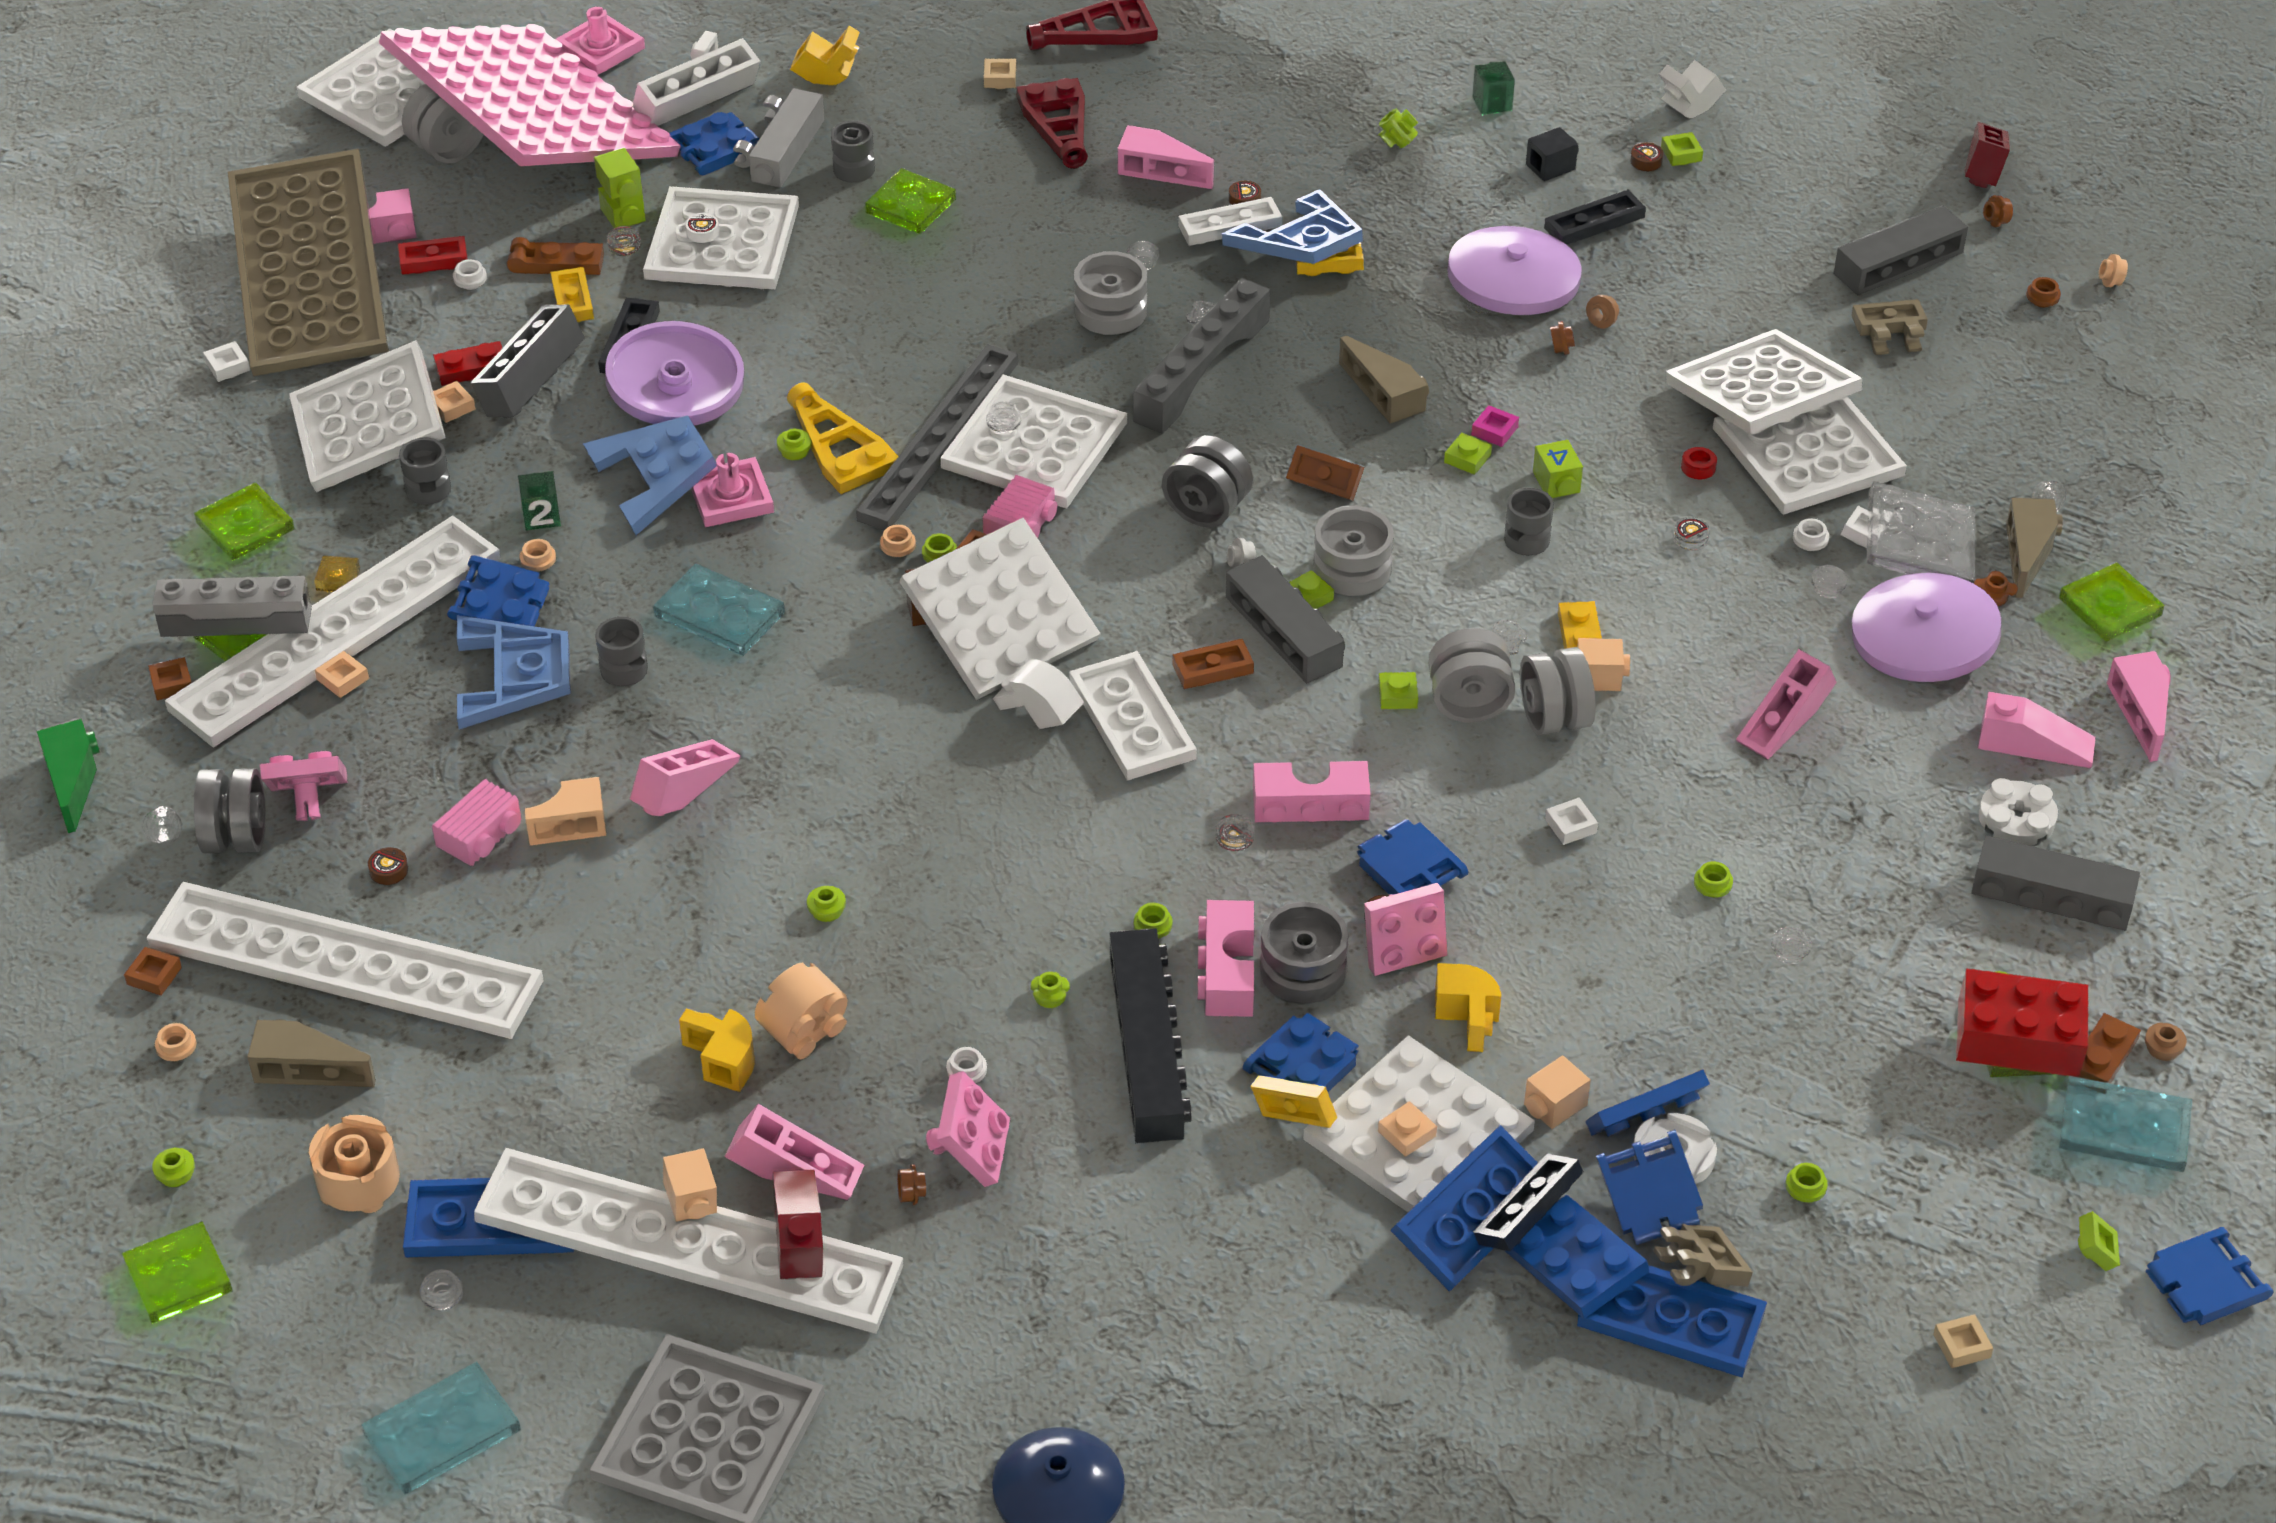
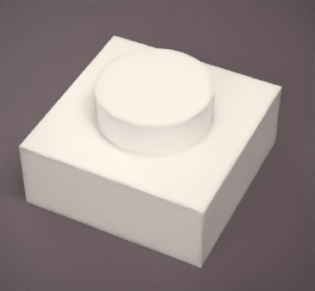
M709 31L703 33L698 42H695L692 46V60L718 49L717 33Z
M236 341L203 352L205 362L218 382L250 371L248 359Z
M1857 506L1846 522L1841 535L1857 545L1873 551L1885 533L1889 521Z
M1580 797L1546 809L1545 820L1563 845L1597 833L1598 822Z

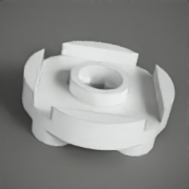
M1999 778L1992 782L1991 788L1982 797L1979 808V821L1984 829L1985 825H1987L1989 829L1994 831L1993 837L2032 846L2037 844L2038 839L2044 836L2047 839L2052 835L2058 817V808L2052 799L2053 792L2049 787L2042 784L2034 785L2024 781H2010L2005 778ZM2013 810L2023 812L2022 817L2015 816Z
M1668 1113L1667 1119L1654 1121L1655 1117H1652L1638 1128L1634 1143L1640 1141L1641 1145L1667 1137V1132L1676 1130L1695 1184L1704 1181L1712 1172L1717 1154L1716 1142L1714 1144L1710 1138V1130L1698 1119L1685 1114ZM1670 1144L1652 1151L1645 1152L1644 1154L1645 1156H1649L1664 1151L1665 1148L1670 1149L1672 1147Z

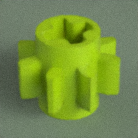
M1395 108L1387 113L1379 122V126L1383 130L1378 135L1390 148L1395 144L1400 149L1404 148L1417 136L1418 132L1414 126L1418 124V121L1407 109L1400 113Z

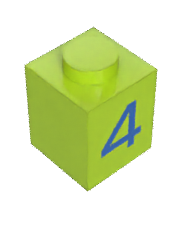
M1569 440L1535 446L1533 473L1542 490L1552 498L1580 493L1583 465Z

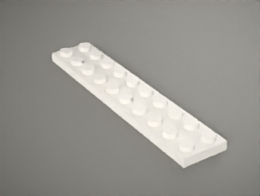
M452 515L312 605L308 633L267 634L166 699L167 711L214 748L316 681V668L342 651H345L351 657L458 588L460 581L465 580L469 571L468 561L470 556L476 555L499 561L501 560L499 549Z
M187 882L181 883L147 936L149 948L509 1039L513 1038L544 981L542 970Z
M505 1148L474 1211V1219L477 1223L877 1334L903 1268V1257L822 1235V1277L780 1279L776 1222L717 1206V1213L706 1215L700 1219H687L676 1222L667 1193L664 1191Z

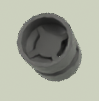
M846 121L836 125L831 131L833 172L835 176L846 182L867 180L875 172V159L872 150L874 146L873 131L871 127L860 121Z
M417 438L404 444L400 449L399 459L408 499L421 505L434 504L445 499L451 492V481L443 444L432 438Z
M1521 488L1509 496L1504 541L1511 551L1520 555L1530 556L1540 554L1549 547L1554 502L1548 493L1536 488Z
M620 616L609 618L602 622L596 629L595 634L602 678L607 683L615 686H629L641 681L648 670L644 632L641 624L635 619Z

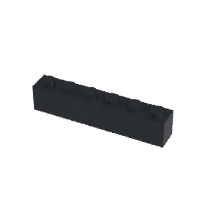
M1157 928L1110 932V963L1135 1143L1184 1139V1123L1191 1122L1192 1116L1190 1098H1182L1181 1091L1187 1090L1185 1066H1177L1176 1060L1182 1059L1180 1035H1173L1172 1028H1177L1176 1005L1168 1004L1167 998L1173 997L1171 974L1163 973V968L1168 967L1166 944H1159Z

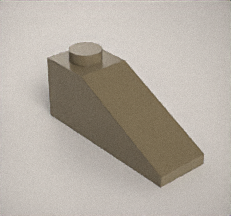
M1349 336L1340 337L1339 364L1390 424L1426 411L1429 386L1423 376H1419L1411 365Z
M2011 498L2006 528L2013 583L2018 587L2017 594L2015 595L2017 598H2023L2052 551L2055 535H2061L2063 519L2062 514L2056 513L2055 499Z
M281 1019L257 1020L247 1057L254 1083L375 1087L376 1079L370 1055L298 1021Z

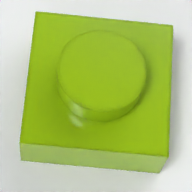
M1693 132L1662 137L1661 148L1671 166L1687 165L1703 160L1704 151Z
M1461 432L1445 451L1444 463L1475 475L1491 456L1492 444Z
M1312 570L1289 582L1292 587L1300 590L1303 598L1313 609H1318L1334 600V589Z
M1416 672L1379 673L1378 685L1381 709H1418L1419 697Z
M2093 1211L2080 1216L2078 1246L2082 1254L2087 1259L2094 1261L2105 1271L2120 1266L2117 1231Z

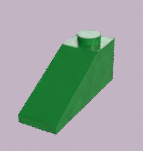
M82 718L37 731L68 833L75 832L97 771L93 754L100 753L94 731L86 733Z

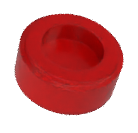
M1693 447L1683 453L1681 469L1686 476L1702 480L1710 478L1715 474L1717 456L1711 450L1704 447Z

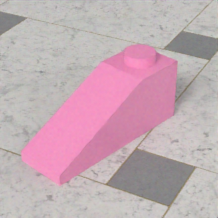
M1127 125L1118 147V174L1212 189L1214 159L1159 130Z
M1798 649L1736 738V741L1762 757L1769 759L1817 712L1837 683L1830 666Z
M2155 651L2113 658L2107 681L2110 691L2150 762L2158 760L2165 735L2168 690L2171 682L2168 667L2162 664Z
M1988 692L1981 723L1978 749L2086 768L2092 767L2095 736L2027 698Z
M711 739L642 758L630 800L642 806L646 813L653 816H664L667 813L681 810L739 762L740 755Z
M760 1104L739 1125L725 1155L729 1160L757 1176L773 1180L772 1176L775 1171L815 1170L818 1193L845 1200L851 1197L864 1167V1164Z

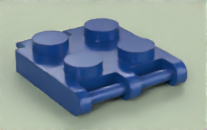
M717 112L669 133L670 137L681 145V157L686 161H691L696 166L695 170L702 176L735 163L734 161L738 155L742 154L733 151L738 140L748 141L755 147L760 139L748 127H742L745 124L732 112L727 114Z
M476 555L470 556L468 561L469 571L465 580L460 581L457 590L460 593L455 605L449 607L447 616L457 621V615L535 627L540 614L539 610L544 604L550 583L539 579V572ZM476 570H477L478 573H477V576H476L475 581H474V583H473L472 580H473L474 575H475ZM466 597L464 608H461Z
M1405 819L1385 830L1384 832L1387 835L1384 837L1378 834L1357 846L1360 849L1357 851L1360 857L1359 866L1389 895L1403 893L1438 883L1441 887V885L1455 877L1461 879L1468 875L1467 866L1421 822L1413 825L1408 819Z
M1309 1013L1305 1014L1302 1018L1292 1016L1246 1059L1243 1064V1070L1249 1074L1255 1072L1259 1076L1324 1086L1327 1092H1329L1356 1066V1055L1358 1053L1356 1049L1359 1045L1337 1031L1330 1035L1328 1030L1331 1027ZM1264 1065L1265 1067L1276 1073L1277 1076L1275 1077L1274 1075H1272L1260 1066Z
M1676 1130L1667 1132V1137L1641 1145L1640 1141L1632 1143L1631 1149L1605 1156L1604 1153L1596 1155L1623 1235L1632 1233L1636 1245L1663 1237L1660 1230L1662 1228L1661 1222L1668 1221L1669 1227H1674L1677 1230H1681L1682 1224L1700 1225L1697 1211L1703 1209V1203ZM1670 1144L1672 1147L1670 1149L1649 1156H1645L1644 1154L1645 1152L1652 1151ZM1633 1156L1636 1157V1160L1627 1162L1612 1168L1609 1167V1164Z
M2219 1227L2157 1251L2153 1261L2147 1265L2148 1269L2145 1272L2162 1294L2169 1293L2170 1297L2167 1298V1301L2183 1323L2196 1320L2201 1326L2265 1301L2274 1293L2270 1285L2267 1283L2263 1284L2250 1268L2252 1262L2246 1255L2241 1256L2228 1240L2230 1234L2224 1227ZM2219 1244H2222L2225 1250L2229 1253V1255L2232 1257L2231 1260H2229V1258L2225 1255V1253L2219 1247ZM2241 1272H2243L2246 1275V1277L2249 1279V1281L2253 1284L2255 1288H2251L2249 1286V1284L2240 1274Z

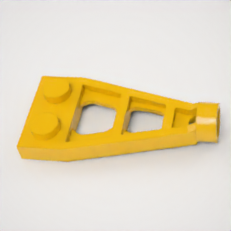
M798 383L789 391L787 401L796 411L803 431H806L811 439V449L820 470L840 495L884 476L899 457L880 436L820 398L808 383ZM827 419L838 425V427L819 434L814 426ZM847 438L854 440L862 446L837 458L832 454L829 447Z

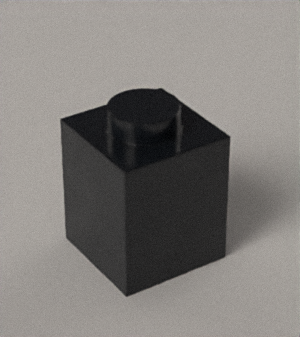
M1561 127L1531 137L1527 143L1526 165L1544 182L1576 170L1577 154L1579 152L1578 143Z

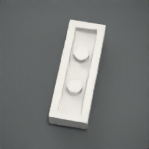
M1272 197L1178 216V226L1189 246L1222 239V233L1244 223L1262 231L1282 226V215Z

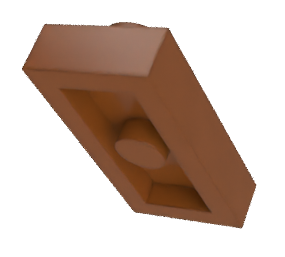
M1297 445L1286 479L1354 501L1365 467Z
M1243 639L1172 655V665L1183 689L1254 674V662Z
M2103 1013L2088 1037V1049L2080 1076L2074 1078L2106 1092L2137 1043L2141 1029Z

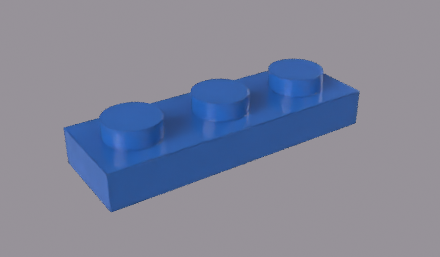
M1700 1070L1599 1111L1585 1122L1591 1136L1605 1131L1607 1136L1611 1137L1630 1128L1628 1123L1630 1120L1641 1117L1644 1123L1652 1117L1657 1118L1665 1114L1666 1112L1663 1107L1675 1102L1678 1108H1682L1699 1100L1698 1092L1710 1085L1704 1070Z

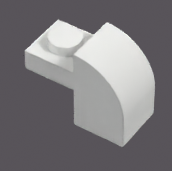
M1695 60L1683 74L1669 65H1666L1659 73L1666 84L1664 87L1666 93L1661 98L1662 101L1688 118H1694L1709 110L1726 91L1717 75Z
M1033 659L1029 660L1017 673L1006 678L1001 684L1003 688L993 698L1000 710L1024 706L1039 729L1063 725L1084 703L1070 680L1060 670L1049 663Z

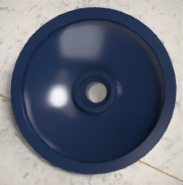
M1052 1427L1031 1432L1019 1438L1005 1450L995 1467L992 1488L994 1503L1000 1516L1006 1523H1111L1122 1505L1125 1481L1119 1459L1113 1450L1102 1440L1082 1430ZM1064 1467V1469L1059 1471L1053 1470L1052 1468Z

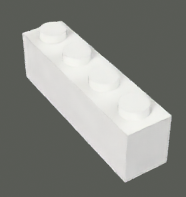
M743 38L639 82L633 100V108L638 113L648 115L652 119L651 124L655 123L659 126L753 85L761 61Z

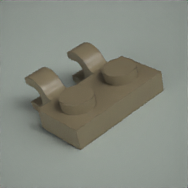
M1919 299L1853 305L1851 315L1860 336H1871L1872 350L1875 355L1889 354L1886 340H1891V333L1899 332L1904 333L1905 347L1908 352L1922 351L1919 337H1924V330H1926L1928 319Z
M1682 1224L1681 1230H1677L1674 1227L1661 1228L1660 1233L1665 1241L1672 1243L1667 1247L1654 1248V1252L1659 1260L1665 1263L1680 1260L1682 1264L1687 1265L1682 1270L1672 1269L1670 1271L1671 1277L1678 1285L1688 1286L1695 1283L1698 1279L1706 1277L1710 1284L1721 1288H1728L1730 1285L1748 1287L1753 1271L1720 1227Z

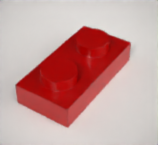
M465 236L398 244L402 275L445 269L453 270L459 262L468 260Z
M501 342L482 343L477 346L433 354L441 386L449 385L455 381L459 383L473 380L502 350Z

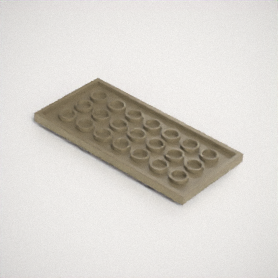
M359 149L228 171L249 361L253 376L389 352Z

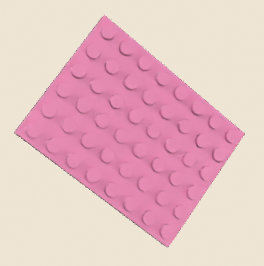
M529 24L526 27L502 25L501 28L476 26L475 29L449 27L446 30L426 27L415 31L398 28L395 31L381 32L380 45L519 166L595 162V156L624 147L632 159L678 157L681 145L671 138L667 131L659 128L655 123L651 124L652 119L648 115L638 113L633 108V103L630 100L623 98L615 91L612 85L605 83L597 76L598 74L581 63L577 56L564 50L562 43L550 37L541 26Z

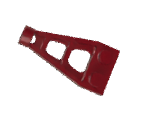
M1106 0L1040 21L1038 24L1027 25L1026 38L1030 50L1042 49L1047 45H1129L1157 40L1158 29L1143 0ZM1105 16H1114L1119 29L1099 30L1096 29L1093 21ZM1082 23L1086 31H1065L1064 28Z
M1063 78L1058 81L1017 86L1016 97L1023 116L1058 155L1066 167L1076 169L1083 166L1088 158L1084 146L1085 95L1078 78ZM1070 108V115L1047 118L1042 113ZM1074 129V134L1056 136L1054 133ZM1071 151L1077 152V154L1074 156L1068 155V153H1070Z

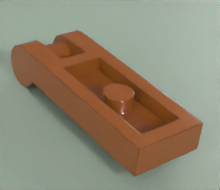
M516 237L511 241V254L508 256L507 268L513 273L551 274L550 272L584 267L585 275H600L604 258L603 243L529 242L524 237Z

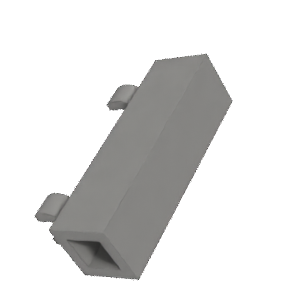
M793 88L784 102L777 96H767L763 106L772 109L767 111L764 120L770 122L755 147L748 141L738 140L733 151L742 154H739L734 161L735 165L741 168L750 166L752 182L781 188L824 122L823 94Z

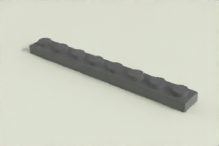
M989 344L985 346L857 509L858 522L881 530H885L895 524L940 466L941 456L1003 374L1009 376L1018 365L1017 353Z

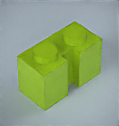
M625 147L595 156L596 177L603 186L598 188L600 209L615 231L646 221L640 169Z

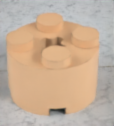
M798 963L782 972L768 986V989L773 993L769 996L766 1003L760 998L755 1008V1019L790 1054H794L801 1060L813 1052L816 1042L826 1035L830 1038L835 1037L844 1029L847 1020L843 1015L846 1011L848 1000L847 996L813 963H810V967H807L804 963Z
M365 1115L342 1117V1122L332 1127H329V1123L317 1131L309 1146L310 1162L321 1201L342 1211H362L364 1213L378 1211L383 1206L384 1201L395 1191L400 1178L399 1165L392 1137L386 1131V1127L381 1121Z

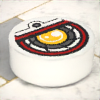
M697 213L686 220V235L691 241L707 243L716 239L719 235V222L712 214Z

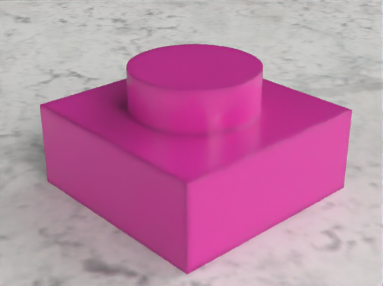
M1488 405L1472 424L1471 435L1503 447L1517 430L1519 417Z

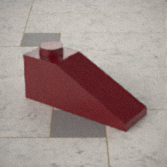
M1977 122L1965 166V177L1970 178L1969 182L1982 188H1987L1988 184L1996 187L2010 152L2008 131Z
M815 1170L775 1171L772 1177L780 1279L822 1277L823 1237Z

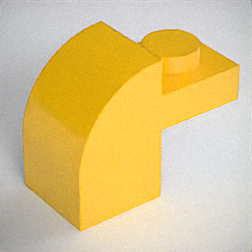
M849 25L833 45L812 31L797 50L790 70L813 84L832 86L840 84L849 76L854 57L859 49L856 41L860 32Z
M1437 963L1435 1019L1467 1021V1051L1483 1052L1484 1037L1492 1036L1493 1022H1499L1501 990L1498 983L1489 973L1475 966Z
M686 1008L679 1019L682 1045L702 1052L701 1063L704 1081L741 1092L755 1065L752 1030L748 1021L740 1013L729 1009L723 1020L709 1013H700Z

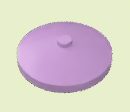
M1496 226L1471 232L1458 240L1450 251L1447 271L1452 286L1468 301L1499 313L1534 315L1553 311L1571 301L1578 292L1582 269L1577 255L1559 239L1534 229L1516 226Z
M664 321L638 327L622 336L613 345L607 356L605 380L608 392L614 402L626 413L639 420L657 424L688 415L693 425H699L723 415L737 402L743 389L744 365L735 346L718 332L694 323Z
M1916 573L1887 580L1867 592L1854 610L1852 637L1855 648L1860 656L1869 665L1884 674L1915 682L1945 681L1961 677L1976 670L1992 657L2000 642L2001 616L1994 600L1977 585L1951 575Z

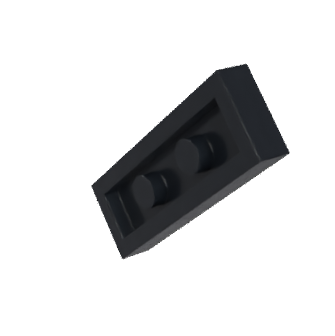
M1627 189L1545 218L1544 229L1551 236L1568 245L1645 218L1646 207Z
M626 297L599 359L600 373H605L607 356L613 345L622 336L638 327L656 322L660 312L659 301Z
M1547 1153L1473 1231L1478 1244L1511 1251L1584 1173L1579 1160Z

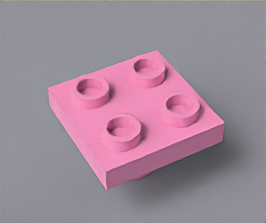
M593 7L587 10V22L555 39L562 43L564 50L577 56L581 63L595 71L598 75L645 49L643 37L608 16L606 10H603L602 7Z
M726 453L728 463H725L724 455L721 454L716 459V467L691 488L705 528L774 513L773 500L756 457L739 460L737 455Z
M329 751L309 753L308 759L294 761L293 756H275L269 758L270 763L260 764L261 780L271 791L294 789L295 817L297 821H308L307 805L311 820L321 818L317 786L348 783L346 767L338 756H332Z
M1438 883L1395 895L1391 894L1388 897L1384 896L1381 899L1364 903L1368 964L1374 976L1447 956L1444 890Z
M964 1071L949 1076L939 1128L928 1130L926 1134L927 1145L930 1151L934 1150L933 1153L935 1155L948 1151L984 1187L996 1184L999 1180L1010 1117Z

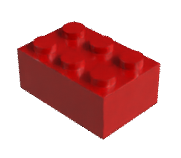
M1966 968L1958 998L1956 1061L2079 1077L2088 1049L2089 985Z

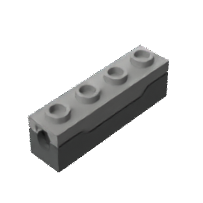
M305 576L157 580L153 600V609L160 637L308 633L312 610Z

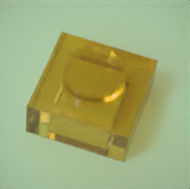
M323 556L314 580L316 591L334 592L356 578L360 571L358 558Z

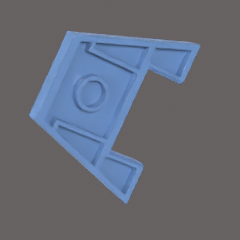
M1319 189L1297 199L1295 202L1296 212L1304 215L1303 217L1270 232L1262 231L1244 223L1222 233L1223 246L1315 264L1336 253L1347 251L1349 247L1362 242L1363 237L1362 229Z
M688 415L583 443L598 472L630 456L647 484L649 490L619 505L635 535L640 533L716 467V461Z
M457 615V644L459 651L494 648V691L457 694V722L459 730L571 694L568 631Z

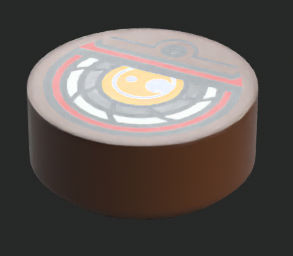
M1639 143L1631 150L1630 162L1638 170L1654 171L1662 166L1664 152L1660 146L1654 143Z
M1237 181L1229 187V203L1231 205L1261 199V188L1255 182Z
M393 847L382 848L375 851L368 859L370 877L378 884L392 885L398 883L408 873L407 858L400 849Z

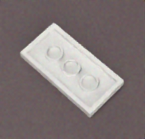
M1138 651L1070 671V682L1084 701L1083 705L1127 781L1196 760L1197 749Z

